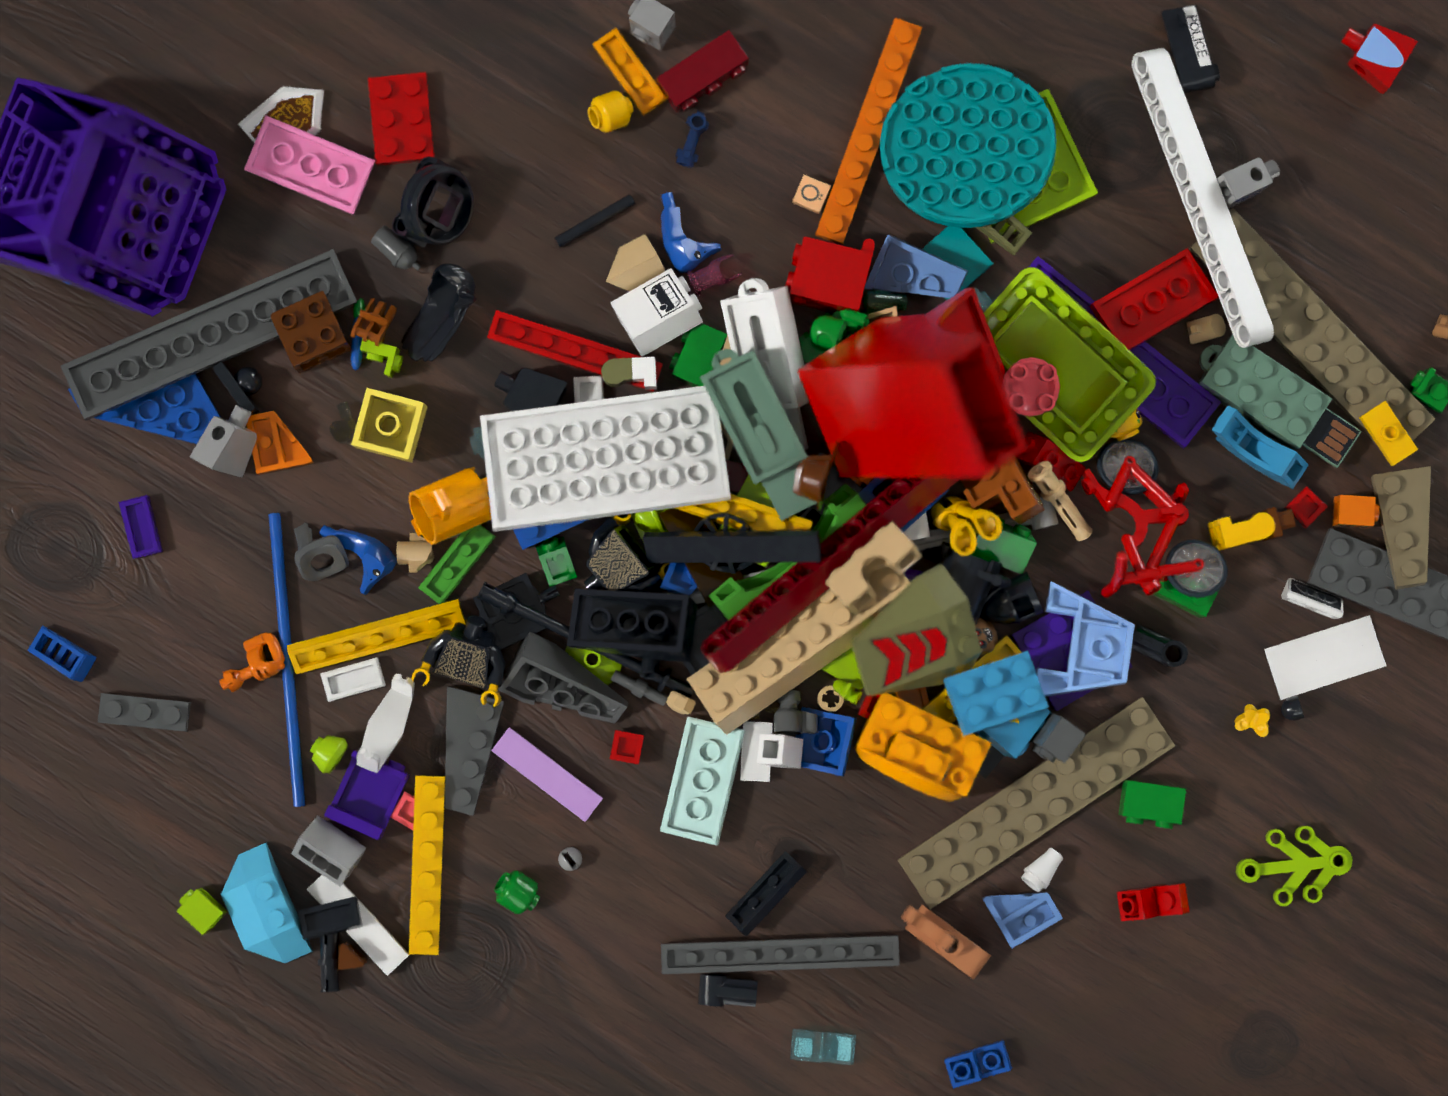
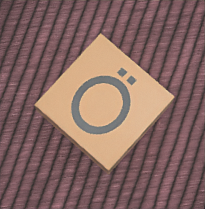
M804 175L792 203L819 214L831 186Z

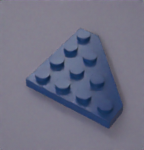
M194 374L94 418L197 444L211 419L215 416L222 417L197 374ZM69 388L68 391L70 392L75 403L77 404L71 389Z

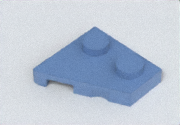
M1048 892L993 895L982 898L1011 948L1016 947L1063 919Z

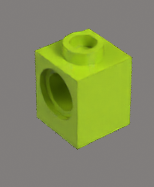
M198 888L195 891L192 889L188 890L179 900L182 906L177 910L202 935L209 933L228 912L203 888Z

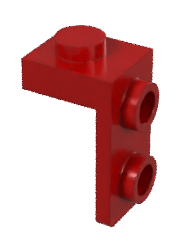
M1028 432L1024 438L1027 448L1016 455L1017 460L1032 467L1040 462L1049 461L1053 467L1052 471L1058 480H1063L1067 491H1073L1086 469L1085 466L1071 459L1048 438Z

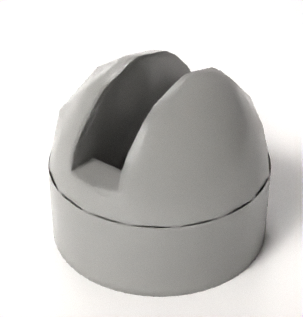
M574 847L563 849L558 857L559 865L566 871L576 870L582 863L581 852ZM567 852L576 863L573 867L564 857V854Z

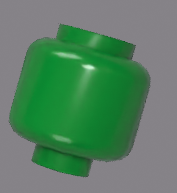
M513 870L510 873L505 872L494 888L497 903L515 914H522L527 909L529 911L533 910L540 898L537 894V882L518 870Z

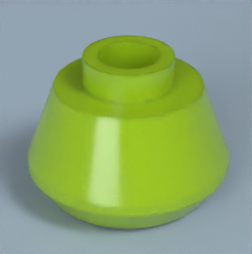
M327 735L323 739L319 736L310 749V752L314 754L312 760L322 773H331L344 756L348 744L346 739Z

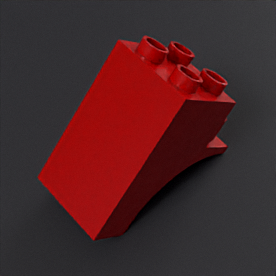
M965 288L927 314L879 317L797 370L831 454L836 443L840 441L834 460L840 477H987L1027 448L1003 387L1006 371L974 288Z

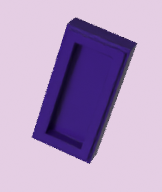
M149 495L119 502L132 559L163 552Z

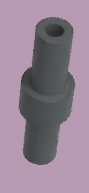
M615 670L611 681L631 690V694L639 698L644 696L662 706L665 705L668 699V695L648 686L649 683L640 678L636 680Z

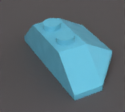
M267 842L239 854L221 896L243 948L282 963L290 962L312 952L309 940L305 941L303 939L299 917Z

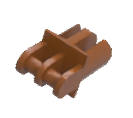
M372 298L365 310H360L359 317L352 328L350 336L353 338L356 336L362 337L364 342L368 340L373 341L375 346L379 347L381 342H384L386 330L396 315L397 309L391 305L384 316L386 302L379 301L374 309L375 298Z

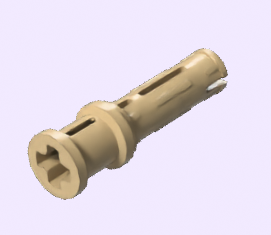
M1049 461L1038 463L1028 472L1029 480L1035 482L1039 487L1043 500L1052 503L1074 534L1076 540L1083 541L1091 536L1093 529L1087 524L1077 507L1066 494L1065 483L1063 480H1058L1052 471L1053 467Z

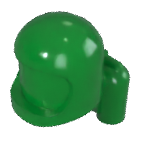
M846 308L840 311L841 319L829 315L819 316L815 319L810 329L811 341L816 346L831 349L845 340L849 332H857L870 324L868 315Z

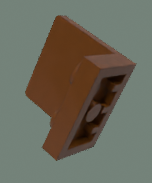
M323 291L270 315L290 362L299 374L351 350V345L343 334L327 296Z

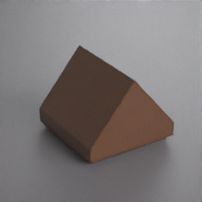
M349 941L342 943L339 947L338 970L359 968L368 962V959Z

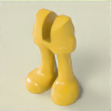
M957 496L945 498L948 508H945L939 502L931 508L933 525L943 531L951 530V547L962 556H968L976 549L977 538L974 529L982 538L988 541L998 538L1002 531V522L993 512L983 509H972L969 501L960 499Z

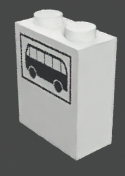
M672 268L610 302L620 323L641 357L703 323L698 312L702 309L700 302L694 293L690 296L688 295V292L691 290L683 276L677 278Z

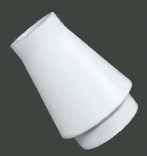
M1049 848L1043 855L1024 869L1025 873L1021 877L1022 880L1036 892H1040L1043 888L1047 889L1063 857L1053 848Z

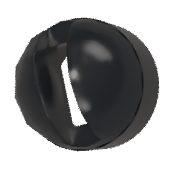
M1298 696L1286 699L1281 706V713L1288 720L1296 721L1304 718Z

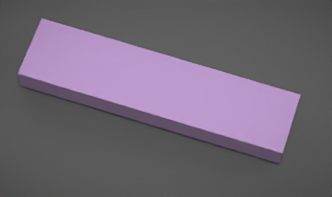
M510 727L491 750L584 822L587 821L603 799L599 794Z

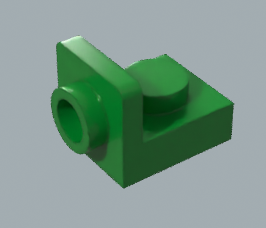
M1432 367L1424 370V372L1420 370L1411 382V385L1414 387L1411 394L1420 402L1441 413L1448 403V381L1435 374L1436 369Z
M550 537L536 546L549 587L577 578L564 537Z

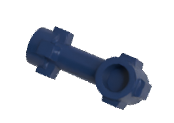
M699 111L688 116L686 125L689 126L690 130L683 150L677 149L675 155L677 157L676 163L688 168H692L693 164L697 163L699 155L694 154L700 134L707 131L709 127V122L706 121L704 113Z

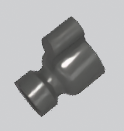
M790 690L777 699L780 709L774 714L775 734L799 735L803 733H818V715L798 709V704L801 702L800 691Z

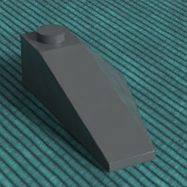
M532 632L528 633L517 649L502 680V685L498 689L527 704L534 705L535 701L551 704L554 710L561 711L562 707L577 710L581 716L610 723H616L629 702L557 644Z

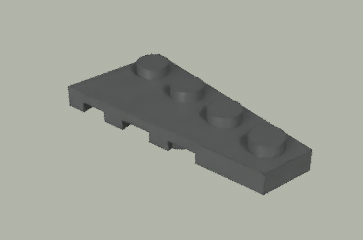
M447 686L445 808L474 816L505 701H501L498 706L494 707L495 699L487 697L486 705H482V695Z

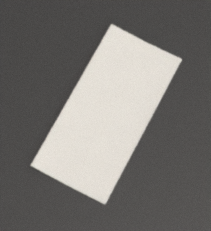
M1370 615L1264 649L1280 700L1386 666Z

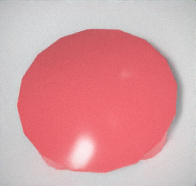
M1034 357L1024 358L1012 364L1004 375L1003 387L1011 408L1018 414L1036 416L1054 408L1058 399L1060 384L1057 370L1052 364Z

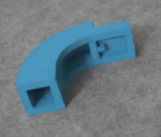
M1226 407L1212 429L1217 435L1216 440L1228 451L1257 471L1291 489L1295 487L1309 465L1298 452L1273 441L1259 432L1233 407Z

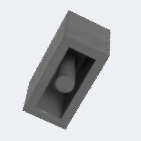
M1050 712L1042 728L1033 735L1029 742L1034 745L1031 750L1043 759H1047L1051 763L1058 760L1065 764L1086 734L1065 718Z

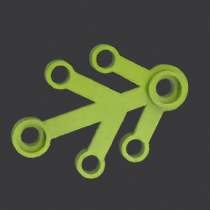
M1303 825L1298 827L1295 831V838L1300 843L1310 845L1321 855L1319 857L1309 858L1285 839V835L1281 830L1271 829L1266 834V842L1270 846L1279 848L1293 860L1258 863L1253 859H1243L1236 866V875L1244 882L1253 883L1262 875L1293 872L1282 888L1277 889L1273 894L1276 904L1288 906L1293 900L1292 894L1309 872L1313 869H1322L1313 884L1307 885L1302 892L1303 898L1306 901L1316 903L1321 900L1322 890L1334 875L1347 873L1352 866L1353 860L1351 853L1342 846L1329 847L1315 836L1314 830L1309 826ZM1303 829L1309 831L1310 835L1307 840H1302L1300 837V832ZM1275 832L1280 835V841L1276 844L1272 843L1270 839L1271 835ZM1337 855H1340L1343 859L1340 866H1335L1333 863V859ZM1252 865L1255 872L1252 876L1248 877L1245 874V868ZM1311 888H1315L1317 891V896L1314 899L1308 897V891ZM1284 891L1287 893L1288 899L1281 903L1278 900V895Z

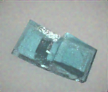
M793 1029L790 1059L853 1065L856 1035Z

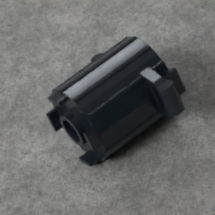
M944 541L940 551L926 548L923 551L925 559L936 562L937 566L943 565L965 594L969 602L974 625L978 622L991 585L993 584L1003 589H1008L1011 585V580L1008 577L999 575L1002 563L992 560L988 562L972 555L962 556L952 549L951 544Z

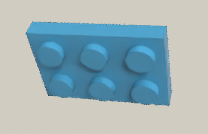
M1028 651L947 677L943 680L963 737L1048 708Z

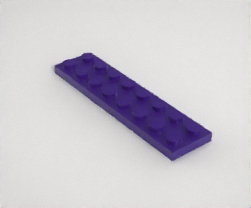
M1037 256L1029 267L1038 268L1043 271L1098 321L1089 307L1095 301ZM1144 342L1130 351L1153 372L1156 378V386L1137 409L1140 415L1184 449L1220 405L1221 401L1147 342Z

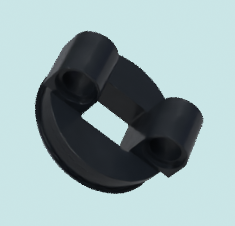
M433 157L423 158L417 165L415 174L405 186L401 198V211L395 216L392 223L393 232L407 241L424 248L427 243L441 246L456 240L467 228L473 213L474 198L468 179L459 170L440 159ZM436 191L449 195L438 222L426 215Z

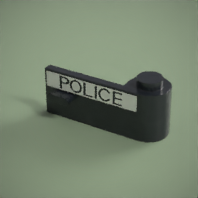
M1196 4L1161 11L1175 62L1174 68L1183 92L1189 93L1215 88L1216 81L1220 80L1219 68L1217 64L1212 63Z

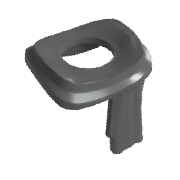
M304 523L294 529L298 543V551L295 553L294 560L303 579L318 581L336 574L349 566V559L345 549L336 536L328 535L313 541L312 529L309 528L308 523ZM318 554H329L334 558L332 565L316 569L311 565L312 559Z

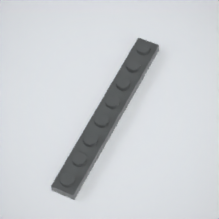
M898 935L661 943L662 974L900 966Z

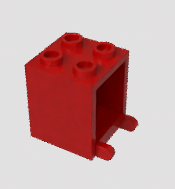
M804 236L802 244L796 243L791 265L796 266L795 273L789 271L785 285L788 286L791 303L830 313H835L837 310L840 312L846 308L859 311L875 247L874 240L866 239L863 242L862 249L858 250Z

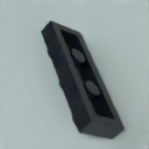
M785 851L725 917L747 937L807 871Z

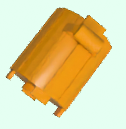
M471 467L410 492L409 505L414 518L410 522L418 537L422 535L432 545L491 520L487 477L480 480L474 472L475 467Z

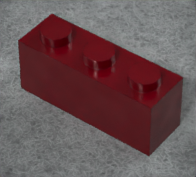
M728 30L656 78L657 85L665 94L676 113L682 109L686 112L696 106L699 102L697 99L707 93L710 96L723 87L721 83L731 77L734 80L747 71L746 67L749 65V58L731 31Z

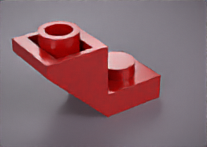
M1185 883L1157 885L1117 892L1121 921L1145 920L1157 916L1190 913Z

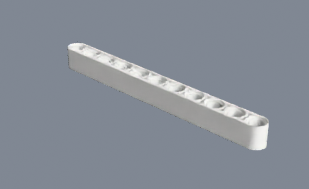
M1164 48L1138 52L1132 58L1134 75L1235 341L1242 348L1271 341L1274 335L1271 319L1170 55Z

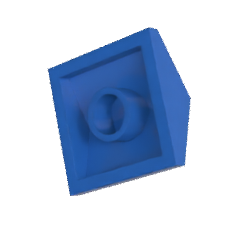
M802 707L801 711L818 715V733H803L795 736L796 738L803 739L801 767L844 776L857 718Z

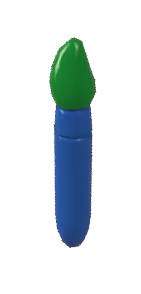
M362 298L357 300L353 308V316L355 318L353 326L359 317L360 310H365ZM359 336L352 337L351 365L354 370L360 368L363 358V352L360 350L363 338Z

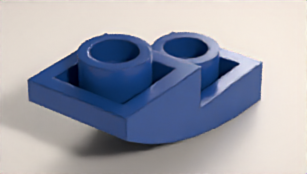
M1004 1040L980 1046L944 1059L953 1088L978 1082L983 1078L1012 1070Z

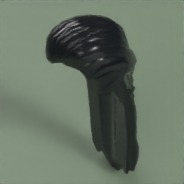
M445 263L435 269L431 277L432 281L427 288L428 296L404 334L401 342L403 344L402 348L408 349V356L415 361L423 359L426 362L436 359L444 351L448 341L459 328L467 309L476 301L473 277L467 270L457 264Z

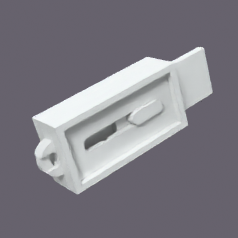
M751 278L740 285L738 295L720 301L730 348L737 352L739 356L754 350L804 450L808 449L800 407L810 401L797 371L805 365L788 286L769 289L764 280ZM750 288H756L757 291L750 292Z

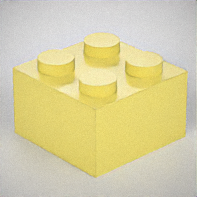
M366 388L351 445L357 449L412 463L427 410L426 404Z

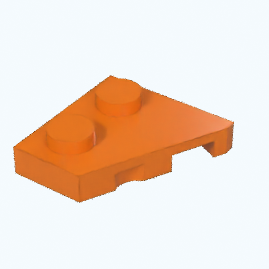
M275 411L250 415L247 429L257 434L252 450L256 474L260 475L313 464L311 456Z

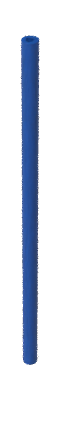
M272 513L268 515L279 643L285 657V668L282 670L293 806L300 807L305 806L294 668L287 652V645L291 644L281 516L280 513Z

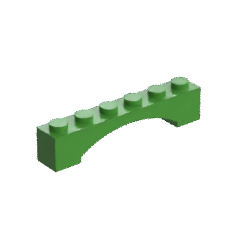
M845 483L823 501L825 509L812 531H819L820 542H823L865 507L866 504L858 493ZM779 562L762 573L735 581L730 577L708 596L723 616L729 620L797 562Z

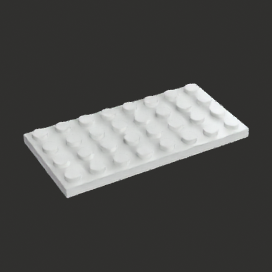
M705 386L480 416L494 532L731 500L720 417Z

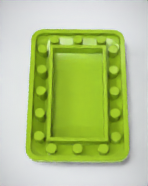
M1029 267L1022 270L984 312L1006 372L1012 364L1020 359L1030 357L1042 359L1056 368L1060 390L1054 408L1041 415L1025 417L1074 461L1084 462L1093 457L1152 393L1156 386V378L1153 372L1088 311L1038 268Z

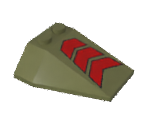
M938 565L915 577L851 641L864 690L868 696L944 684L943 680L945 678L971 670L982 652L968 599L943 565Z

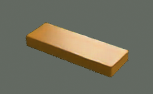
M617 27L593 43L595 50L643 116L667 100L665 94Z

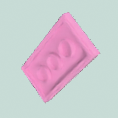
M265 116L244 170L354 215L375 160Z

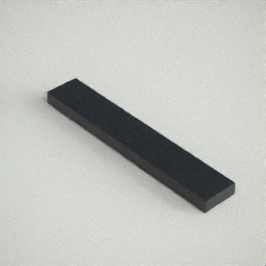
M819 531L645 532L643 536L647 563L821 562L822 559Z

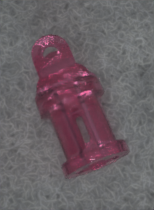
M734 254L710 261L709 266L692 272L690 270L686 272L696 296L701 295V291L716 284L718 286L724 285L742 275L741 272L729 278H724L720 272V262L734 256Z

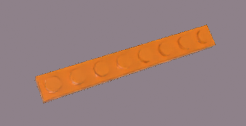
M894 18L815 236L843 245L880 144L883 123L892 104L896 101L922 27Z

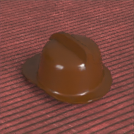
M840 441L836 443L831 455L809 456L801 461L795 472L793 492L796 495L817 502L818 510L821 509L828 475L835 460Z

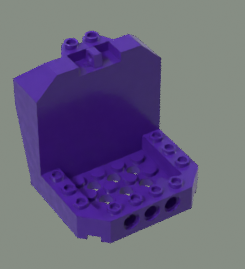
M17 77L0 119V263L65 281L135 312L149 316L162 312L161 308L170 303L176 304L186 298L226 192L224 180L218 177L215 164L218 163L215 151L126 106L38 81ZM146 177H149L150 187L144 192L142 183ZM171 187L173 195L171 200L166 202L165 193ZM138 204L140 212L138 217L133 219L132 209ZM160 215L162 225L156 230L154 222L157 216ZM127 232L129 242L125 247H122L121 238ZM150 243L152 247L151 253L148 257H145L144 248Z

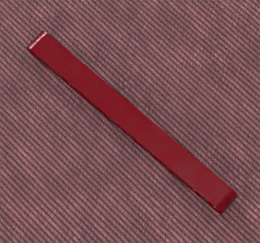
M899 477L821 542V562H797L712 633L701 646L704 656L719 673H726L735 668L827 591L829 587L825 582L829 579L831 573L836 568L845 565L857 549L866 546L879 529L887 527L891 522L901 529L962 477Z

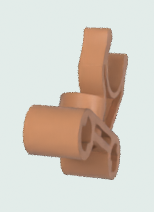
M909 905L901 916L908 923L905 927L907 931L973 980L991 957L989 953L924 905H921L918 911ZM957 939L956 947L953 950L948 951L954 943V941Z

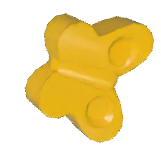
M1248 704L1244 708V713L1236 717L1235 728L1238 731L1253 728L1258 736L1265 737L1269 733L1268 721L1270 719V711L1266 708L1257 710L1255 706Z

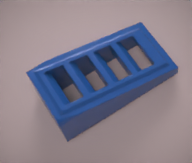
M43 625L27 650L71 680L82 682L96 660V657ZM50 637L53 640L44 653L42 649ZM59 644L62 645L56 657L52 658ZM69 651H71L72 653L68 658L66 664H62L66 656L68 655Z

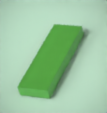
M482 525L462 532L418 588L438 604L445 603L496 536Z

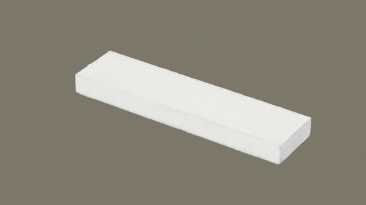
M323 875L307 888L309 893L320 904L355 896L344 883L340 887ZM358 899L363 927L347 930L346 932L388 976L410 954Z

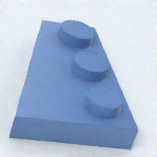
M889 234L883 243L864 288L951 298L959 293L968 270Z

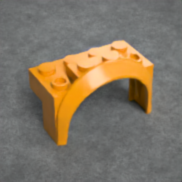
M885 693L880 694L870 717L866 720L854 745V749L860 759L887 776L925 794L952 802L961 799L962 796H967L991 742L974 734L963 737L961 728ZM896 734L887 754L885 755L884 751L892 735ZM950 762H951L952 765H951V767H950V769H949V771H948V773H947L945 779L942 781V779H943V777H944V775H945V772H946V770H947V768H948V766H949V764H950Z

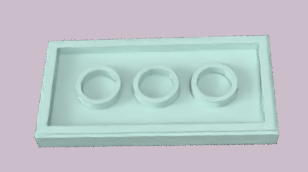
M687 716L660 832L718 846L745 730L736 728L726 735L713 722Z

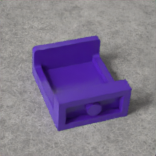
M353 750L350 764L324 816L376 840H380L410 774L404 771L406 766L393 760H389L388 764L384 763L378 773L357 765L358 750Z

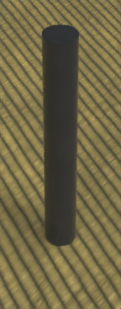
M629 194L555 237V240L561 248L636 203Z

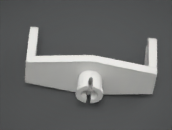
M401 674L394 675L391 689L368 721L362 746L357 754L358 766L378 773L403 737L415 687L414 681L409 677L405 680Z

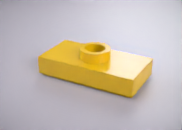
M1386 400L1359 417L1391 467L1418 450Z

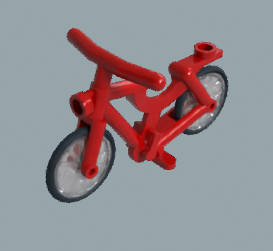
M1127 438L1122 441L1116 439L1105 445L1098 456L1097 469L1101 480L1110 490L1103 488L1089 468L1083 472L1082 488L1087 495L1094 493L1105 511L1111 512L1115 508L1126 510L1134 519L1135 533L1132 536L1130 534L1122 536L1121 541L1126 552L1121 551L1117 554L1115 572L1110 583L1102 588L1101 595L1104 598H1109L1121 588V585L1135 583L1136 585L1140 584L1145 594L1150 596L1162 588L1160 582L1169 581L1176 590L1189 597H1208L1219 591L1227 579V563L1223 554L1208 542L1196 539L1180 542L1168 553L1165 565H1159L1177 526L1183 525L1188 519V509L1183 505L1189 493L1188 486L1184 482L1177 485L1172 495H1169L1155 482L1159 471L1158 460L1154 452L1143 442ZM1143 493L1158 509L1143 510L1138 503L1124 494ZM1166 523L1146 565H1144L1138 548L1142 545L1148 532V524ZM1128 558L1134 570L1133 572H1127Z

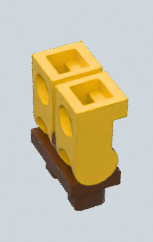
M1276 507L1255 513V515L1249 516L1235 524L1231 523L1230 516L1207 523L1212 545L1219 551L1261 539L1263 541L1283 536L1282 530L1296 526L1292 509L1277 513Z

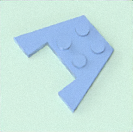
M1051 581L1048 588L1045 612L1073 616L1074 622L1067 672L1043 668L1037 669L1036 674L1044 696L1125 684L1128 677L1135 624Z

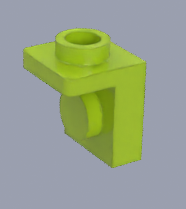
M362 339L360 350L367 354L366 359L383 363L384 358L387 359L384 375L393 378L394 372L399 373L403 356L399 355L400 350L397 347L383 343L378 347L375 346V342L370 340L364 342Z

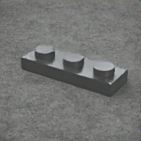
M101 693L98 723L188 732L191 702Z

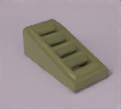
M1014 216L997 222L993 227L990 225L976 227L1011 255H1015L1032 234ZM1007 222L1009 227L1000 235L998 232ZM1016 229L1019 231L1018 235L1011 243L1008 242L1007 239Z

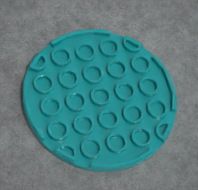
M967 63L943 67L940 71L926 77L922 76L905 89V92L898 98L896 103L892 104L881 131V162L886 179L894 193L916 214L945 226L961 228L982 227L1003 221L1015 215L1038 196L1046 185L1054 166L1057 144L1056 129L1043 98L1030 84L1024 83L1015 77L1013 73L984 64Z

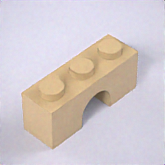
M891 522L887 527L879 529L866 546L857 549L845 565L836 568L825 583L837 598L856 616L877 597L869 585V577L875 569L887 566L901 576L922 555L913 542Z

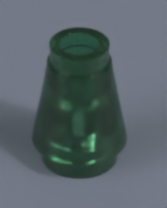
M875 288L864 292L863 310L866 315L896 306L897 312L907 310L906 293Z

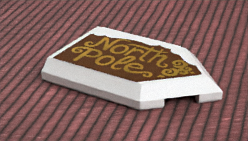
M281 87L238 124L254 143L265 116L316 135L321 130L324 90Z

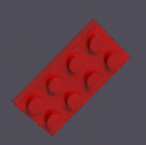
M1186 248L1093 302L1089 307L1098 321L1129 350H1132L1212 303L1219 296L1189 249Z

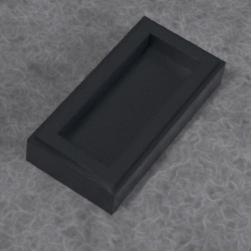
M356 896L298 910L302 936L305 941L363 927Z

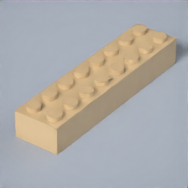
M882 566L875 569L869 577V585L877 597L856 616L829 588L729 672L719 673L709 663L687 678L715 724L728 735L852 648L851 641L910 582L904 574L899 576L890 567Z

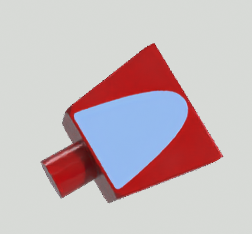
M1373 24L1365 35L1350 27L1341 40V43L1355 51L1347 63L1349 67L1381 94H1384L1390 88L1418 42L1413 38L1378 24Z

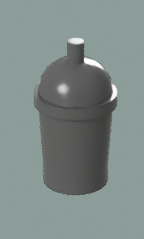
M386 225L375 233L371 244L382 252L392 262L394 267L400 269L414 267L417 271L421 268L416 262L418 253L415 245L395 234Z

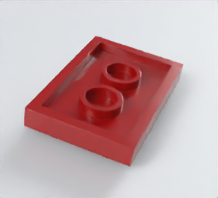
M426 72L368 78L376 165L420 162L425 157L435 158Z

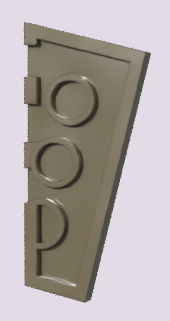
M1431 466L1374 474L1371 477L1376 503L1379 505V517L1395 590L1423 586L1427 583Z

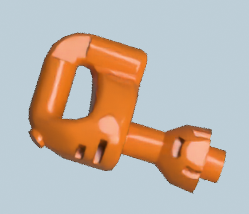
M265 632L243 642L249 666L241 670L229 669L223 671L224 678L219 680L223 690L229 688L231 692H235L241 688L245 680L255 677L258 681H263L285 668V657L275 635ZM263 645H268L273 661L266 660Z

